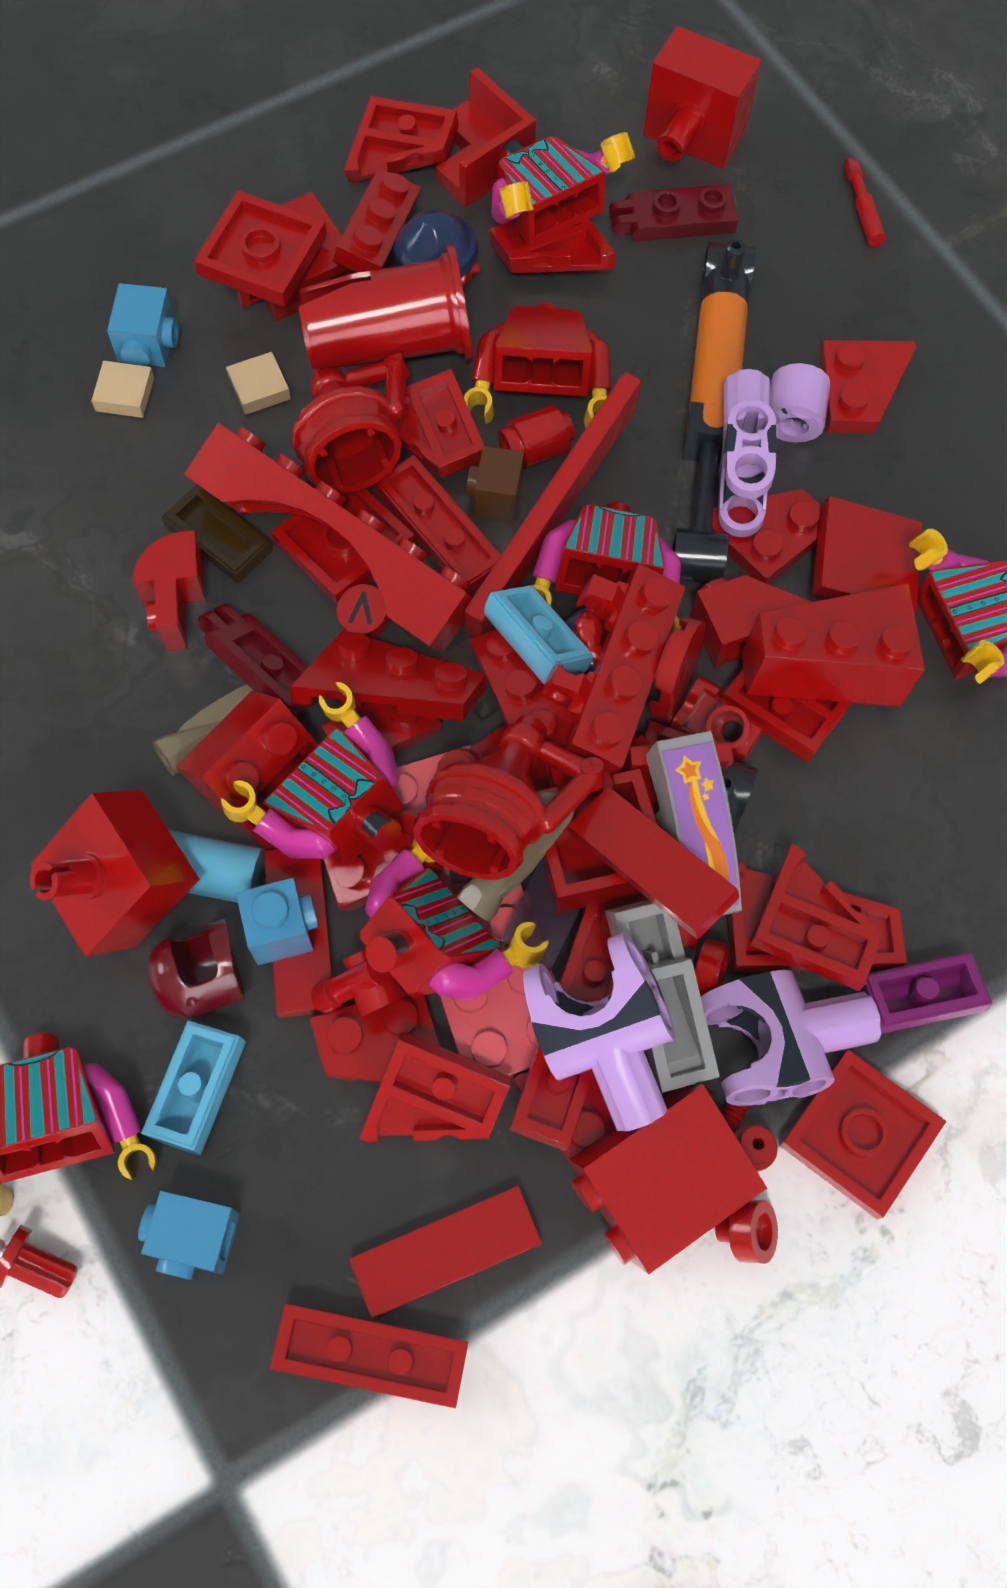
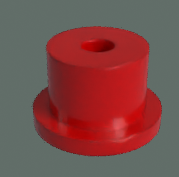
M752 1123L743 1125L735 1131L734 1135L757 1172L763 1171L772 1165L777 1156L778 1146L774 1135L769 1129ZM753 1141L760 1145V1150H756L753 1147Z

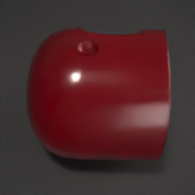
M225 919L208 923L206 930L183 939L169 937L157 944L151 951L147 962L149 985L159 1006L169 1015L188 1019L245 999L244 987L231 949L229 929Z

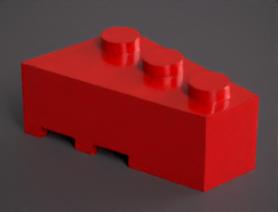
M909 583L760 612L742 649L746 695L901 707L925 670Z

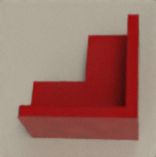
M479 68L469 72V100L453 109L457 110L459 120L453 142L462 150L436 166V181L465 208L492 191V186L498 180L497 164L500 161L499 153L505 143L512 139H517L527 147L535 143L536 119Z

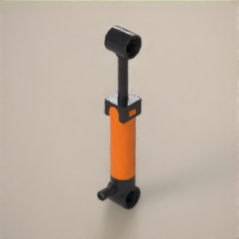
M732 239L727 244L708 242L701 281L702 296L689 414L682 460L698 462L692 527L690 529L676 528L672 547L681 562L680 580L706 584L724 577L727 561L729 535L715 533L712 530L718 464L721 463L723 451L724 381L727 376L743 369L749 296L756 260V248L747 247L743 241L738 239Z

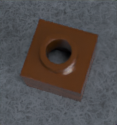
M483 446L480 465H470L467 479L466 496L475 497L474 517L510 523L515 522L522 484L524 452Z

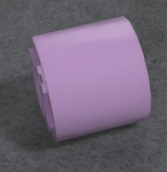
M796 363L780 367L773 373L770 385V407L776 417V438L796 443L816 439L822 434L825 427L831 385L829 376L822 369L809 364Z

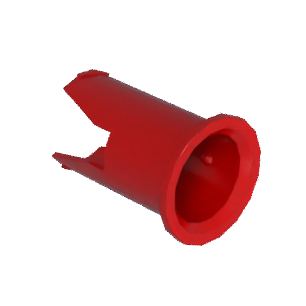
M454 243L446 244L447 252L442 253L440 258L436 260L349 274L299 289L303 305L298 307L311 368L324 369L371 365L384 361L386 356L395 352L401 353L403 358L406 359L454 350L459 355L464 354L465 361L473 360L465 298Z

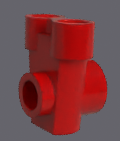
M702 676L699 677L690 690L684 705L675 715L670 728L689 735L711 731L714 743H731L733 756L746 761L762 736L765 726L721 696L723 688ZM733 722L741 724L743 729L742 736L737 741H727L723 735L724 728Z
M365 949L343 960L347 971L340 975L330 976L317 983L312 988L311 1000L317 1010L323 1013H330L351 999L355 1001L363 1017L405 997L400 984L389 972L381 973L375 971L369 965Z

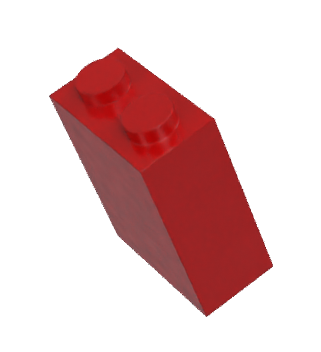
M700 1083L663 1093L662 1098L668 1111L653 1123L631 1131H617L615 1127L569 1159L570 1164L578 1175L577 1178L571 1181V1184L586 1208L591 1213L599 1209L607 1221L610 1229L604 1232L603 1235L616 1257L623 1265L630 1261L647 1274L655 1271L767 1189V1186L707 1089Z

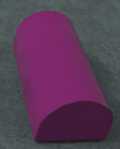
M972 952L870 973L865 985L858 991H864L873 998L880 1015L881 1034L985 1012L993 1004Z

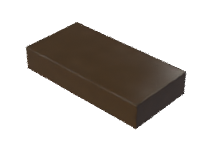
M198 484L162 516L165 527L173 533L195 530L203 557L237 584L273 551L272 543L268 538Z

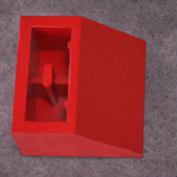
M251 691L176 768L211 806L229 820L224 814L221 798L235 808L243 807L249 801L247 797L239 794L234 789V781L249 783L256 794L257 805L264 811H267L268 809L262 802L319 744L280 698ZM229 820L265 850L276 849V847L253 831L256 825L251 821L234 822Z

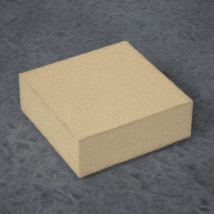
M272 352L226 367L228 378L245 415L291 399L288 385Z
M103 361L91 400L95 411L143 418L155 378L152 368Z

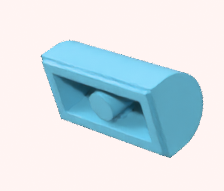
M532 585L490 593L484 608L485 616L544 685L549 673L558 664H562L566 672L576 676L587 671L594 656Z
M169 830L200 879L188 893L238 903L236 892L259 887L265 864L264 851L266 850L264 848Z
M187 1021L141 1134L165 1145L201 1156L246 1041L240 1036Z

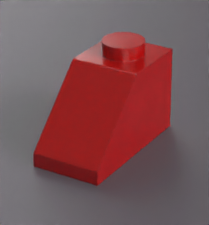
M746 575L729 581L725 578H720L705 584L697 591L690 617L705 622L703 645L714 668L742 659V649L760 612L810 603L811 601Z

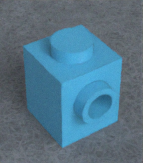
M118 284L107 329L118 362L140 366L166 367L170 348H176L179 338L178 320L175 317L167 288Z
M294 878L236 892L247 946L257 965L314 951L309 930L319 926L311 894L300 896Z
M160 1191L156 1205L149 1203L141 1219L138 1232L139 1241H144L141 1254L159 1259L156 1272L192 1280L195 1268L224 1275L240 1213L231 1207Z

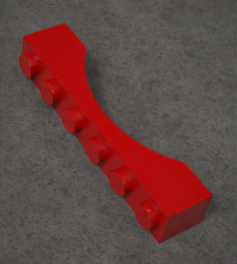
M218 423L184 475L242 515L265 512L293 514L320 522L340 533L352 544L368 565L380 590L387 617L431 648L443 654L465 622V608L472 600V597L465 592L470 582L445 565L439 573L423 563L428 556L425 551L403 536L397 544L383 536L382 533L387 526L362 508L356 516L342 508L341 506L346 500L344 496L321 480L315 488L304 482L301 478L306 471L280 453L275 461L262 453L266 443L242 426L234 434Z

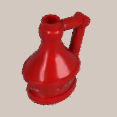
M391 353L386 356L384 361L350 370L346 374L337 368L315 370L310 385L314 400L301 411L292 428L291 446L297 458L304 463V469L310 481L315 485L321 480L338 493L361 491L378 483L393 470L400 458L402 438L397 430L398 418L402 417L405 410L406 380L410 376L401 353ZM386 381L385 395L376 389L367 388L368 386Z
M521 716L515 723H511L504 730L499 742L500 748L496 752L480 760L455 763L435 773L434 778L429 783L430 797L427 807L414 820L413 831L415 841L423 852L434 861L458 874L484 880H498L509 877L523 863L524 850L528 845L538 841L543 834H549L556 830L591 792L602 789L604 786V763L599 758H584L553 742L545 741L547 736L545 725L535 717ZM539 760L572 777L546 806L537 794L531 778V767Z

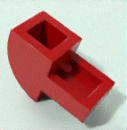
M195 530L169 534L152 543L140 556L133 573V584L143 607H146L150 632L159 633L166 652L187 650L185 604L206 602L204 557Z

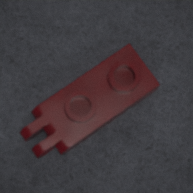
M731 184L636 191L628 194L625 200L614 201L609 206L613 233L616 235H632L636 241L736 233L739 221Z
M224 603L216 607L214 612L207 611L199 615L198 624L205 633L204 640L207 647L255 692L280 698L294 716L319 702L318 697H313L311 705L293 704L291 702V685L308 666L252 614L245 613L240 615L232 606Z

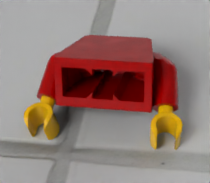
M549 302L540 303L535 307L515 306L511 308L505 322L499 323L484 333L479 339L471 381L475 382V387L465 393L464 399L470 413L474 406L485 405L484 418L485 423L488 424L494 417V405L489 392L490 386H494V390L587 397L588 392L592 393V399L588 403L584 415V425L587 428L594 417V413L599 410L607 398V392L611 390L609 347L590 328H586L582 313L577 310L558 309L557 306Z

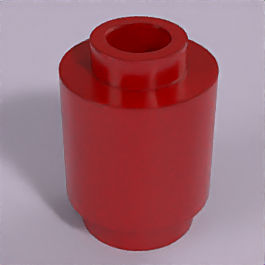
M550 405L511 419L507 422V427L498 430V441L501 449L524 452V469L569 453L571 448L570 441L575 439V429L569 414L566 411L560 412L555 405Z

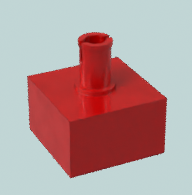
M676 26L653 62L643 136L657 141L656 149L658 153L669 161H678L686 153L724 169L746 133L762 60Z
M143 790L91 793L30 864L32 867L30 874L31 889H45L38 891L35 896L42 901L51 900L85 957L136 948L200 880Z

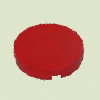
M687 616L679 619V626L681 628L676 627L675 631L671 632L655 673L654 689L662 691L660 701H649V714H651V718L666 723H672L686 699L704 642L705 622Z

